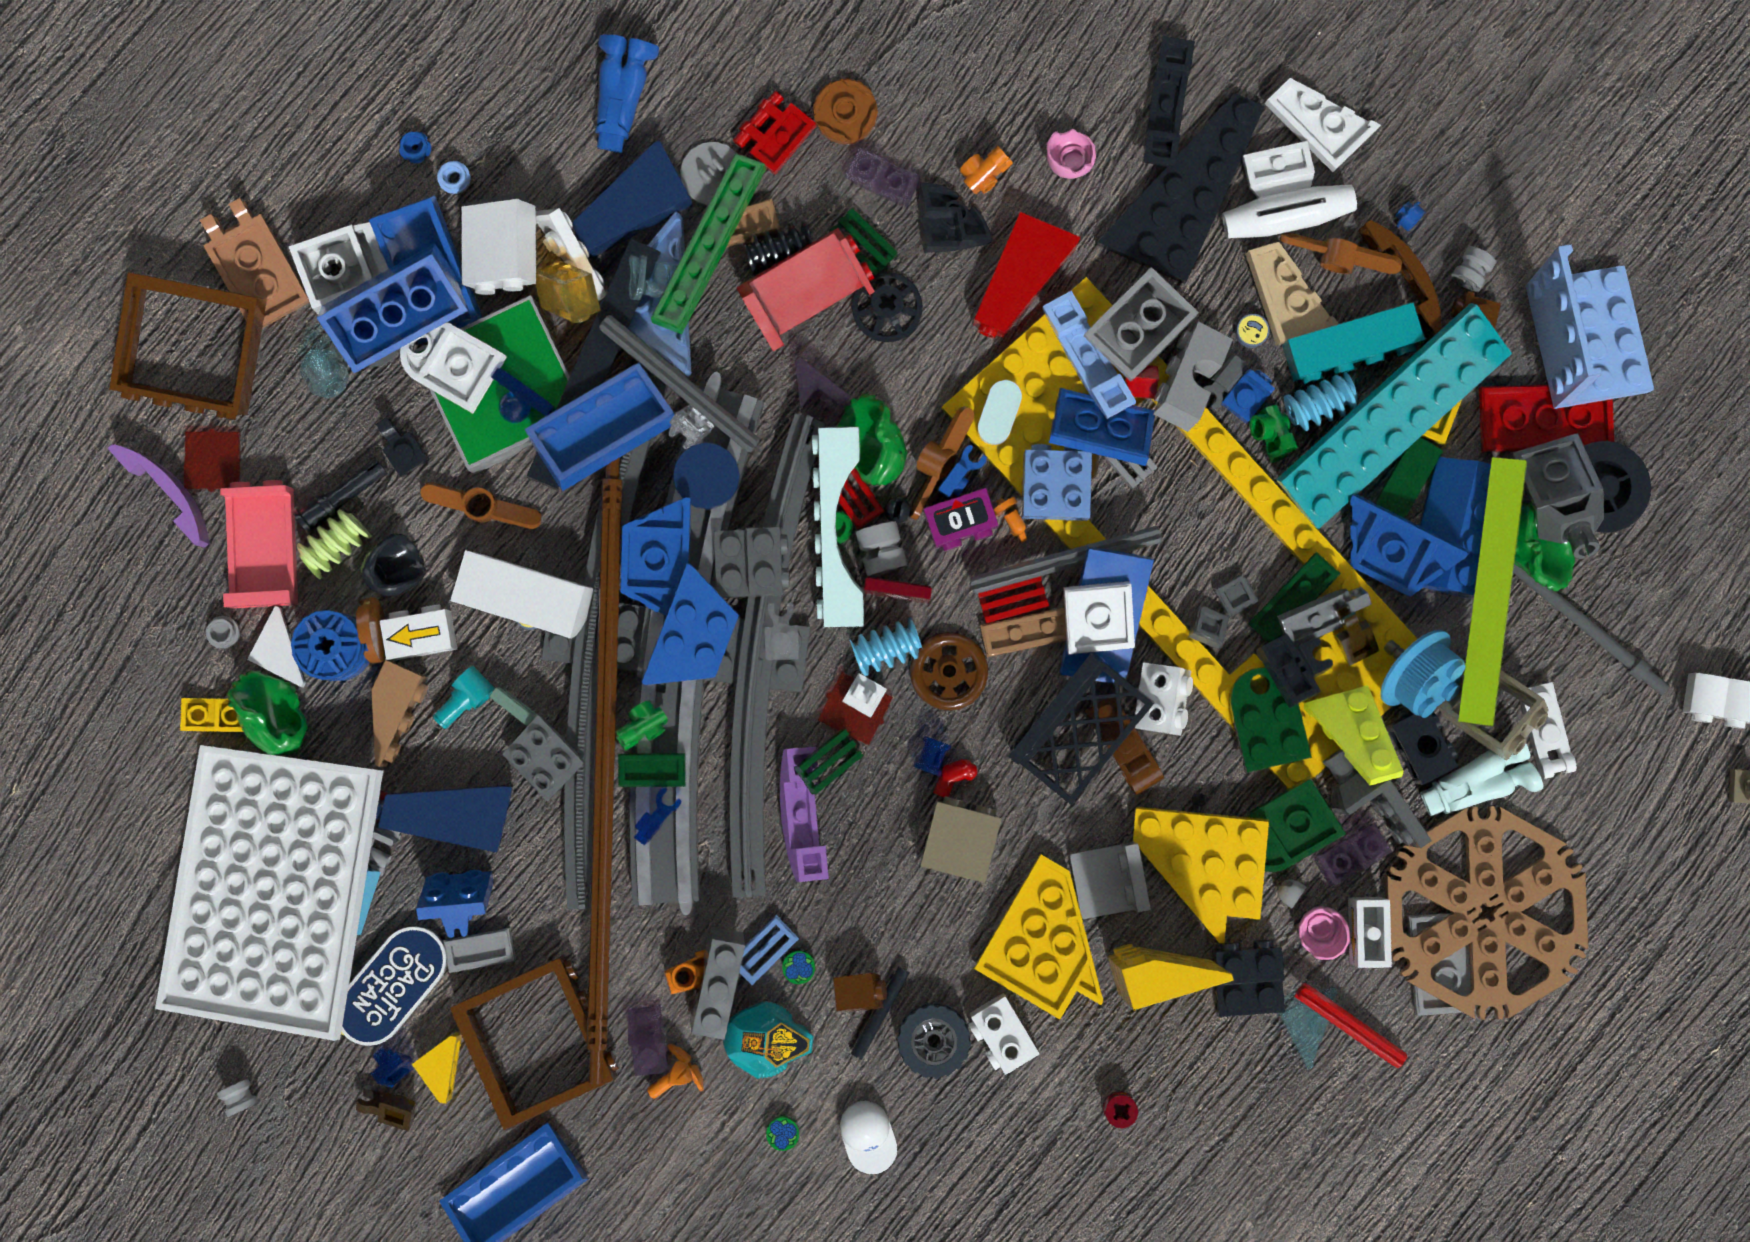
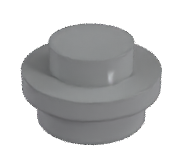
M218 616L209 622L206 628V636L209 643L214 647L226 649L236 644L240 637V628L238 623L231 617Z

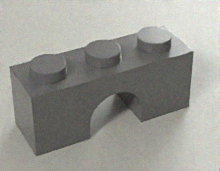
M710 927L704 954L702 982L700 989L696 990L690 1018L691 1033L694 1035L725 1040L745 949L743 932Z

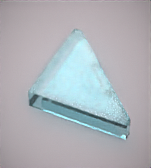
M1332 986L1320 993L1333 1001L1337 990ZM1300 1002L1286 1009L1285 1012L1279 1013L1306 1069L1310 1070L1314 1066L1313 1062L1328 1020Z

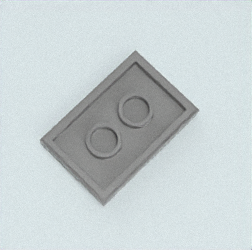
M1452 913L1407 916L1408 936H1416L1417 933L1437 921L1443 920ZM1469 944L1435 964L1431 969V977L1435 982L1461 996H1466L1471 992ZM1416 970L1412 973V976L1417 974ZM1413 985L1415 1015L1461 1013L1458 1009Z

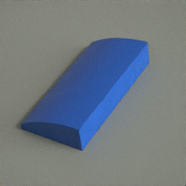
M435 195L369 219L388 269L432 244H436L452 269L468 307L467 312L448 321V323L460 329L483 318L472 288L462 285V263ZM420 338L417 341L418 344H421L428 340L427 338Z
M638 362L527 427L525 432L556 483L564 491L672 427L676 422L674 412Z
M546 1123L439 1202L463 1242H503L589 1180V1177L550 1123Z

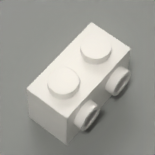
M1143 662L1139 690L1155 703L1135 728L1181 736L1182 729L1186 727L1188 721V711L1185 709L1187 696H1190L1193 689V678L1190 677V670ZM1138 698L1135 714L1145 705Z
M1004 993L970 1013L973 1022L968 1025L978 1042L984 1039L990 1050L985 1054L995 1070L1001 1067L1006 1075L1039 1055L1037 1048Z

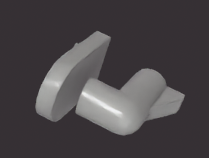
M375 823L368 864L372 869L380 871V876H383L391 860V855L373 848V843L376 839L393 846L399 841L401 834L400 832L378 828L379 824Z

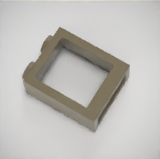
M1502 670L1500 671L1499 687L1530 707L1502 743L1475 724L1458 722L1464 675L1458 683L1461 686L1458 695L1453 700H1445L1438 706L1445 719L1506 761L1512 754L1517 755L1524 748L1527 742L1526 737L1533 729L1537 730L1544 724L1548 717L1547 712L1549 711L1544 698Z

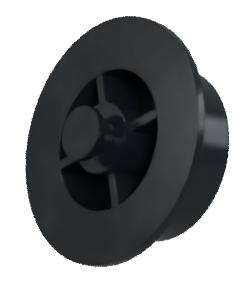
M1598 441L1584 445L1604 491V520L1596 532L1611 533L1631 526L1642 516L1651 496V479L1646 465L1633 450L1616 442Z

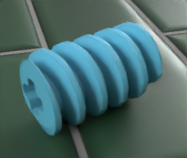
M1347 372L1343 373V377L1339 375L1333 376L1330 382L1327 380L1319 382L1318 387L1310 385L1307 387L1306 392L1300 389L1295 392L1294 397L1289 394L1284 396V405L1290 421L1294 426L1300 425L1305 432L1309 430V420H1312L1317 427L1321 426V415H1324L1331 422L1333 421L1334 410L1343 417L1346 415L1345 406L1348 405L1353 410L1357 406L1358 401L1354 383Z
M912 617L907 620V629L898 621L895 623V633H892L886 625L883 626L882 637L875 630L870 631V641H867L862 634L858 635V645L855 646L850 640L859 669L864 676L869 675V665H872L877 672H880L881 661H885L889 668L894 667L895 656L902 664L906 663L907 652L914 659H918L919 648H922Z

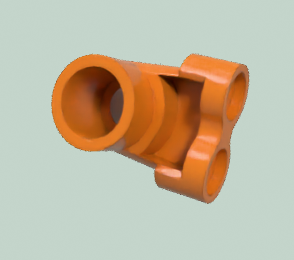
M998 145L987 155L988 157L985 160L979 154H975L960 168V173L965 177L964 183L975 194L980 191L983 194L989 192L998 182L996 177L1001 172L1004 173L1013 164Z
M705 949L695 952L694 958L664 971L671 994L700 988L704 970ZM680 971H685L689 976L685 984H680L677 981L676 977Z

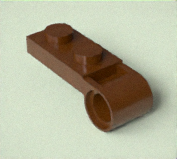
M1115 697L1105 698L1098 702L1099 718L1118 716ZM1093 706L1085 710V714L1089 719L1095 718ZM1123 720L1124 729L1131 722L1130 720ZM1119 721L1100 722L1102 741L1116 740L1119 737ZM1134 728L1112 757L1121 769V773L1133 793L1138 795L1163 780L1164 775Z

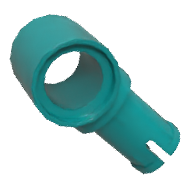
M471 666L452 684L454 688L451 692L452 696L432 717L442 728L447 729L465 710L470 711L472 708L477 709L490 698L489 696L495 687L474 666Z

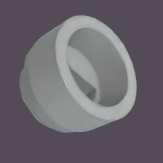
M1287 879L1278 888L1279 899L1292 909L1307 887L1299 881Z

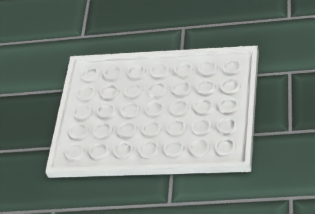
M200 745L155 1009L321 1039L340 1040L383 776L382 770Z

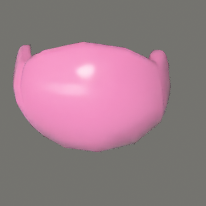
M1070 129L1064 133L1055 131L1047 142V162L1056 175L1062 178L1074 179L1087 174L1093 168L1096 161V149L1087 135L1077 132L1075 129Z
M1319 906L1312 908L1303 915L1298 925L1299 940L1302 946L1316 959L1333 960L1343 954L1350 943V929L1347 921L1339 912L1331 907Z

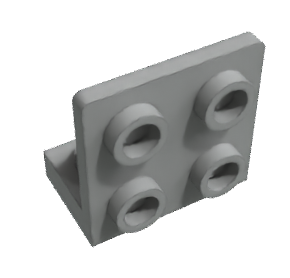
M1130 842L1070 854L1078 904L1083 919L1135 910L1136 912L1151 910L1139 845L1137 843Z

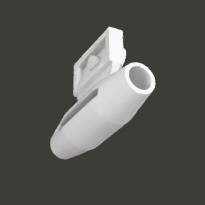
M1308 141L1243 155L1242 160L1249 190L1258 199L1223 212L1222 220L1227 239L1268 237L1318 226L1356 211V194L1352 185L1311 187L1315 170Z

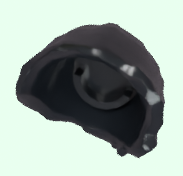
M392 533L365 553L360 567V574L372 591L384 596H391L403 593L417 586L419 581L425 576L426 569L423 558L418 555V549L408 540L407 536Z

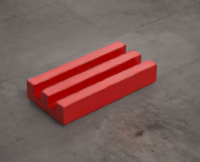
M853 468L850 472L875 510L871 513L867 510L848 480H846L844 488L864 517L860 520L841 493L838 502L856 529L859 530L876 517L885 513L867 484L862 481L858 471Z
M1041 576L977 594L986 624L1049 606ZM1034 583L1036 585L1035 590L989 603L986 602L985 597ZM1039 596L1040 602L990 616L989 609Z

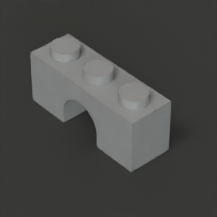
M1199 321L1190 331L1185 329L1176 345L1180 349L1178 356H1174L1166 368L1165 374L1169 375L1166 384H1161L1154 397L1158 404L1153 414L1188 432L1201 419L1211 392L1201 388L1195 382L1192 372L1211 378L1222 367L1233 339Z

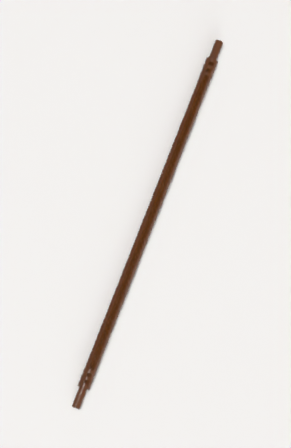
M620 457L606 465V479H602L587 1050H590V1084L603 1083V1050L607 1049L622 480L619 479Z

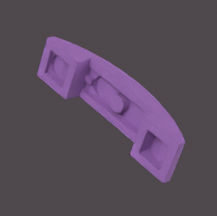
M114 444L108 447V450L129 473L141 476L146 471L181 509L182 513L173 521L194 545L205 548L210 544L205 521L196 502L183 484L171 472L156 461L138 452Z
M816 747L784 749L780 774L781 820L787 855L796 882L829 879L826 846H819L815 794L812 795L794 769L795 766L813 753ZM816 761L807 768L806 772L808 774L818 767V762Z

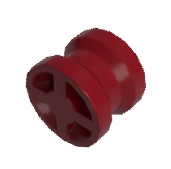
M1116 1091L1105 1098L1103 1113L1111 1125L1123 1129L1135 1123L1138 1117V1107L1129 1094Z

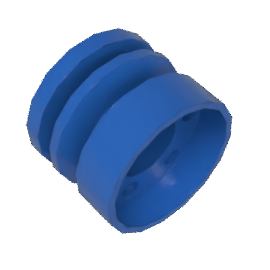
M331 610L317 611L303 618L294 630L291 640L292 656L298 667L310 677L327 681L350 680L361 674L370 663L364 657L363 653L368 651L366 644H361L359 641L356 617ZM327 640L334 641L330 651L323 650V646L328 644Z

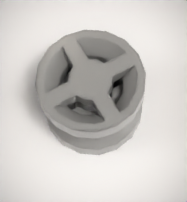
M248 1078L217 1092L218 1098L223 1100L226 1105L225 1114L227 1117L259 1102L257 1097L252 1095L249 1090L251 1083Z

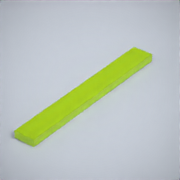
M1492 457L1458 722L1494 726L1527 467L1526 460Z

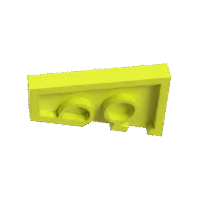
M1368 685L1304 703V710L1310 717H1314L1323 727L1322 731L1344 751V756L1369 785L1403 776V768Z

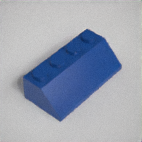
M434 243L321 306L317 319L353 373H356L467 312L468 307L452 269Z
M1440 457L1433 469L1419 526L1469 550L1470 553L1466 558L1423 588L1465 599L1474 598L1491 464Z

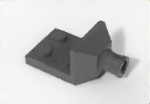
M1578 433L1514 452L1513 459L1527 461L1524 487L1535 510L1536 534L1538 538L1560 544L1569 542L1574 557L1578 559L1585 558L1582 550L1583 547H1585L1589 557L1596 554L1600 549V544L1594 534L1604 520V491Z
M1342 749L1336 751L1323 761L1337 782L1332 786V809L1335 813L1350 815L1370 802L1380 817L1385 815L1391 824L1388 830L1398 844L1403 842L1407 846L1422 848L1432 841L1391 780L1369 785L1347 760Z

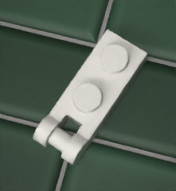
M1553 682L1529 687L1530 690L1545 699L1549 709L1547 712L1548 717L1544 724L1537 730L1533 729L1529 734L1541 778L1554 777V773L1561 771L1565 774L1575 772L1577 769L1576 761L1570 750ZM1520 701L1523 715H1525L1530 707ZM1556 749L1559 759L1550 760L1547 751Z

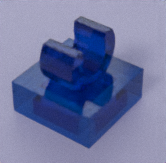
M382 1046L372 1054L375 1061L380 1065L371 1072L377 1084L392 1088L414 1069L412 1065L414 1061L409 1055L399 1052L394 1053L390 1048L386 1050Z

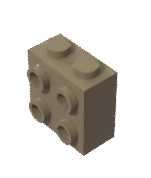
M945 797L944 802L936 801L920 866L985 883L1002 818L995 816L996 810L977 805L975 811L963 808L964 801Z

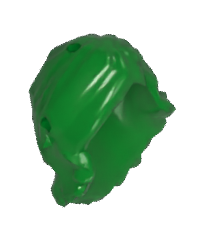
M868 393L862 394L859 398H853L851 405L844 408L845 413L842 415L838 427H859L860 460L854 468L859 472L862 481L867 484H872L873 486L887 485L897 479L904 470L907 457L904 438L896 423L891 419L890 408L885 402L875 399V395H869Z
M1524 502L1521 506L1514 564L1524 570L1536 583L1547 587L1548 590L1559 591L1566 588L1573 579L1572 573L1575 557L1572 553L1571 545L1569 542L1560 544L1539 539L1536 534L1534 507L1531 502Z
M253 670L248 671L246 675L240 674L238 681L231 682L232 689L227 692L228 700H230L228 706L233 707L236 711L237 720L247 738L268 755L282 756L297 752L302 745L308 727L306 718L299 709V695L296 693L295 686H292L290 682H286L282 678L277 679L267 674L263 675L260 671Z

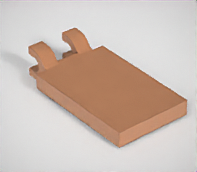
M239 198L228 204L239 221L238 224L224 231L217 217L214 218L212 214L200 219L212 240L203 246L229 292L267 299L262 327L264 328L310 302L302 283L264 216L259 214L253 218L247 203ZM239 308L247 322L248 309Z

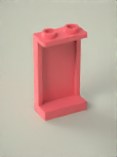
M282 480L263 481V486L250 487V482H231L230 488L220 489V495L225 497L229 584V593L223 594L224 607L236 609L298 605L295 516L292 513L294 511V489L283 485Z

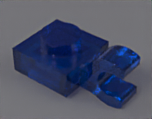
M666 787L662 788L656 795L657 809L652 815L646 812L635 825L638 833L634 838L644 846L651 841L670 814L676 811L682 804V799L680 798L671 806L664 803L663 797L669 790Z

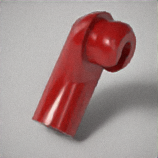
M960 759L945 765L933 793L944 798L949 797L955 782L964 779L971 781L976 777L978 773L977 766L967 759Z

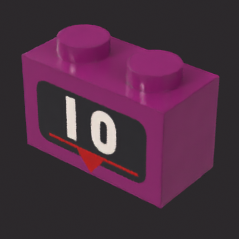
M986 488L923 509L935 549L943 547L944 552L962 546L961 540L972 536L975 541L993 536L992 530L999 526Z

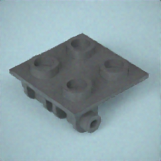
M540 714L535 717L502 754L547 802L558 790L565 787V783L585 763L580 755Z

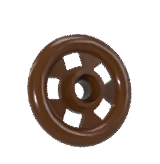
M944 632L933 635L921 644L922 648H919L918 659L912 657L910 678L913 688L925 703L934 708L952 711L967 707L982 694L986 686L988 663L985 654L976 642L963 634ZM942 646H956V656H942ZM927 657L936 659L933 673L923 671ZM971 657L975 665V671L966 673L962 659ZM946 665H952L955 668L956 673L953 677L949 678L943 674V668ZM933 680H936L939 685L945 687L941 696L929 689ZM965 680L970 688L958 696L953 687Z

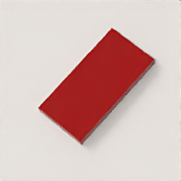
M1548 385L1488 386L1479 388L1481 453L1517 452L1577 433L1583 445L1598 441L1615 442L1613 399L1554 409Z

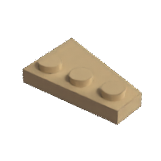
M1280 242L1249 250L1245 254L1276 346L1285 343L1288 339L1339 324L1333 315L1330 317L1320 302L1322 300L1315 291L1312 292L1302 279L1301 271Z

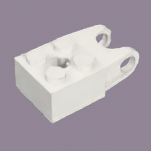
M370 222L354 226L351 224L289 246L311 307L317 314L324 304L388 269ZM332 264H337L339 268L342 267L336 276L327 274L332 271Z

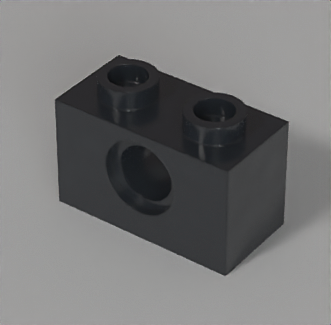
M1434 711L1426 718L1410 712L1385 725L1415 784L1424 785L1458 767L1455 758H1457L1456 750L1449 740L1445 741L1439 731L1442 725ZM1423 735L1428 737L1431 743L1429 751L1425 754L1421 753L1417 746L1419 738Z

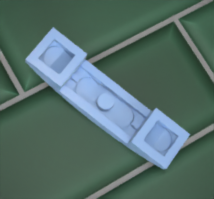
M1070 291L1044 305L1043 310L1064 352L1104 416L1108 419L1134 405L1136 400L1121 374H1117L1111 362L1083 336L1090 329V326L1087 323L1088 318L1073 292Z

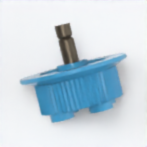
M1431 631L1413 642L1406 650L1400 648L1393 640L1386 643L1384 650L1390 656H1393L1396 661L1388 671L1381 687L1380 695L1385 704L1389 706L1403 704L1415 715L1426 718L1443 701H1451L1458 695L1461 689L1458 683L1466 666L1464 665V660L1450 650L1451 637L1446 631Z

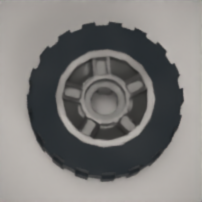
M933 1002V1004L923 1003L920 1007H914L907 1016L905 1015L898 1030V1050L903 1062L911 1068V1071L915 1074H921L922 1077L938 1079L941 1076H949L956 1069H960L963 1061L969 1055L968 1051L971 1041L968 1026L961 1014L947 1004L942 1005L940 1002ZM932 1034L940 1037L937 1047H932L928 1042V1037Z

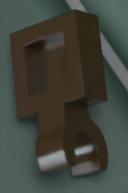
M1348 604L1335 609L1336 615L1344 628V631L1336 634L1343 656L1350 666L1380 651L1372 628L1366 620L1359 623L1356 613H1351Z
M364 1085L362 1096L371 1100L357 1099L356 1110L363 1114L377 1115V1122L409 1132L414 1122L416 1102L409 1100L405 1096L393 1095L384 1092L383 1096H381L376 1087Z

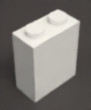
M519 199L462 206V285L474 288L477 294L488 295L494 294L495 289L503 288L506 291L523 290V285L536 284L535 206Z

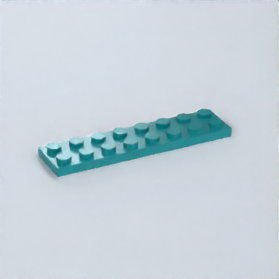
M1470 303L1276 479L1308 520L1319 529L1350 501L1352 495H1357L1505 361L1512 352L1478 305Z

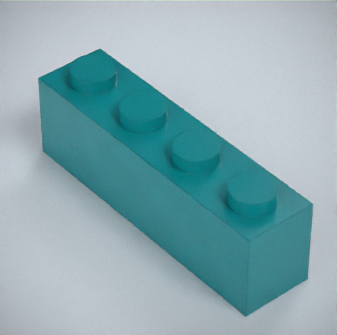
M1409 303L1288 339L1282 344L1293 382L1303 379L1304 384H1309L1323 379L1322 373L1334 370L1335 375L1354 370L1353 364L1365 361L1366 365L1370 366L1385 361V355L1396 352L1398 357L1417 351L1416 346L1423 342L1425 338L1414 303Z

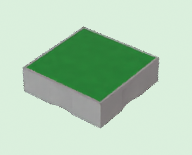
M531 295L460 328V330L507 356L473 414L430 390L467 470L473 474H477L518 454L522 449L532 444L525 429L555 412L571 376L561 359L556 342L541 310ZM428 344L414 350V352L422 353L426 350Z

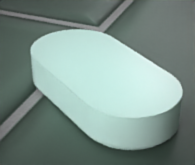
M999 381L990 389L978 423V434L987 444H1001L1010 434L1022 400L1020 388L1012 381Z

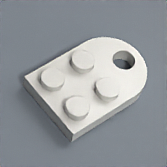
M448 322L401 347V363L411 378L472 414L507 358L503 353ZM420 338H427L428 346L426 350L422 353H415V342Z

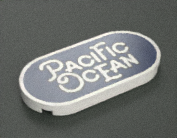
M407 927L396 931L384 942L349 984L341 1030L349 1040L365 1046L377 1045L390 1039L401 1028L445 973L447 958L445 946L441 938L427 928Z

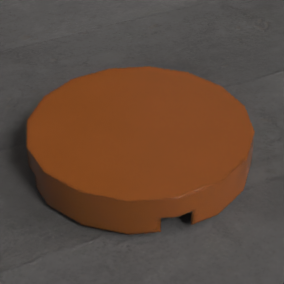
M849 78L840 79V81L825 85L816 96L813 107L815 122L821 134L831 142L842 145L855 144L866 138L874 129L878 117L877 103L871 90L860 81Z
M363 598L359 602L361 606H358L356 611V625L359 641L361 644L367 645L368 651H364V657L370 663L385 662L386 656L380 621L386 620L383 609L377 598Z

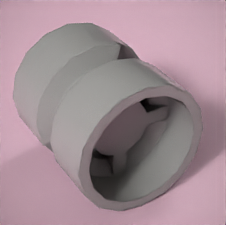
M896 521L874 525L856 532L859 548L861 551L866 552L863 563L867 577L886 574L908 567L903 548L897 546L901 538Z

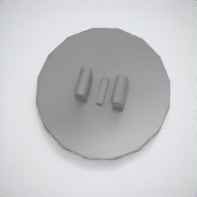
M718 142L702 143L691 149L683 159L680 169L681 181L689 196L697 203L708 206L729 164L735 153H737L728 145Z

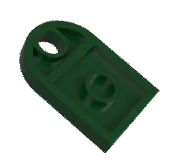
M1266 668L1251 669L1240 675L1231 687L1229 708L1245 773L1312 758L1299 704L1291 708L1288 707ZM1256 675H1261L1267 680V689L1262 694L1254 693L1250 687L1251 679Z
M1311 776L1256 807L1245 816L1248 818L1269 819L1265 872L1285 870L1346 835L1345 829Z

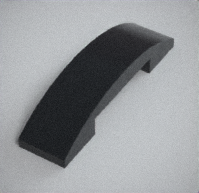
M1167 36L1162 37L1150 102L1142 163L1173 168L1176 166L1180 141L1179 133L1195 41Z

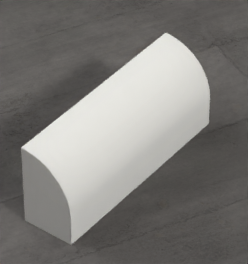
M465 550L450 601L564 637L573 638L579 633L588 617L595 588L481 553Z

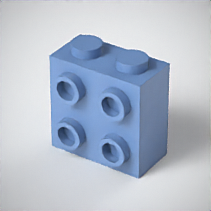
M1034 444L1031 445V450H1025L1023 458L1022 519L1088 521L1090 519L1092 453L1064 447V451L1051 450V445Z

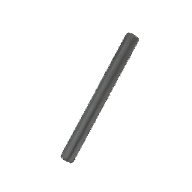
M608 315L601 322L599 328L604 334L747 452L755 449L760 441L759 437L618 320Z
M1153 526L973 576L970 578L973 592L978 594L1083 565L1087 546L1126 553L1162 542L1161 531L1158 526Z

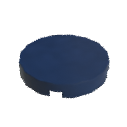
M701 443L691 446L681 454L675 464L673 479L676 490L682 498L692 497V506L711 510L726 504L733 498L739 488L740 472L737 461L728 450L718 444Z

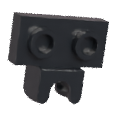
M1285 634L1256 650L1289 708L1321 692L1314 678L1325 673L1333 666L1331 659L1318 661L1313 657V649L1321 643L1319 638H1313L1296 648L1289 635Z

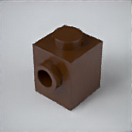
M866 973L833 978L836 1011L854 1012L884 1008L883 1000L887 998L885 981L881 980L880 974Z

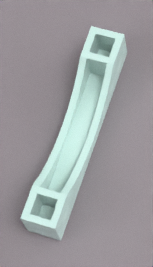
M859 427L818 428L819 435H812L813 455L819 454V468H813L814 488H820V501H814L815 521H821V534H815L816 554L822 553V567H816V585L823 586V599H817V619H824V627L864 626L863 589L853 579L843 562L837 543L835 527L836 510L841 490L850 472L860 460Z

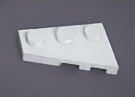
M1291 78L1265 103L1302 142L1308 141L1309 149L1332 172L1381 126L1373 120L1367 121L1355 115V111L1345 106L1342 108L1326 100L1324 95Z
M560 208L535 211L536 225L538 224L545 234L546 239L543 240V243L549 252L553 251L554 254L562 258L564 261L561 263L562 270L584 302H598L606 296L603 288L605 286L604 280L590 265L587 259L589 258L588 251L582 242L577 241L571 230L573 229V224L568 215L563 211L561 212Z

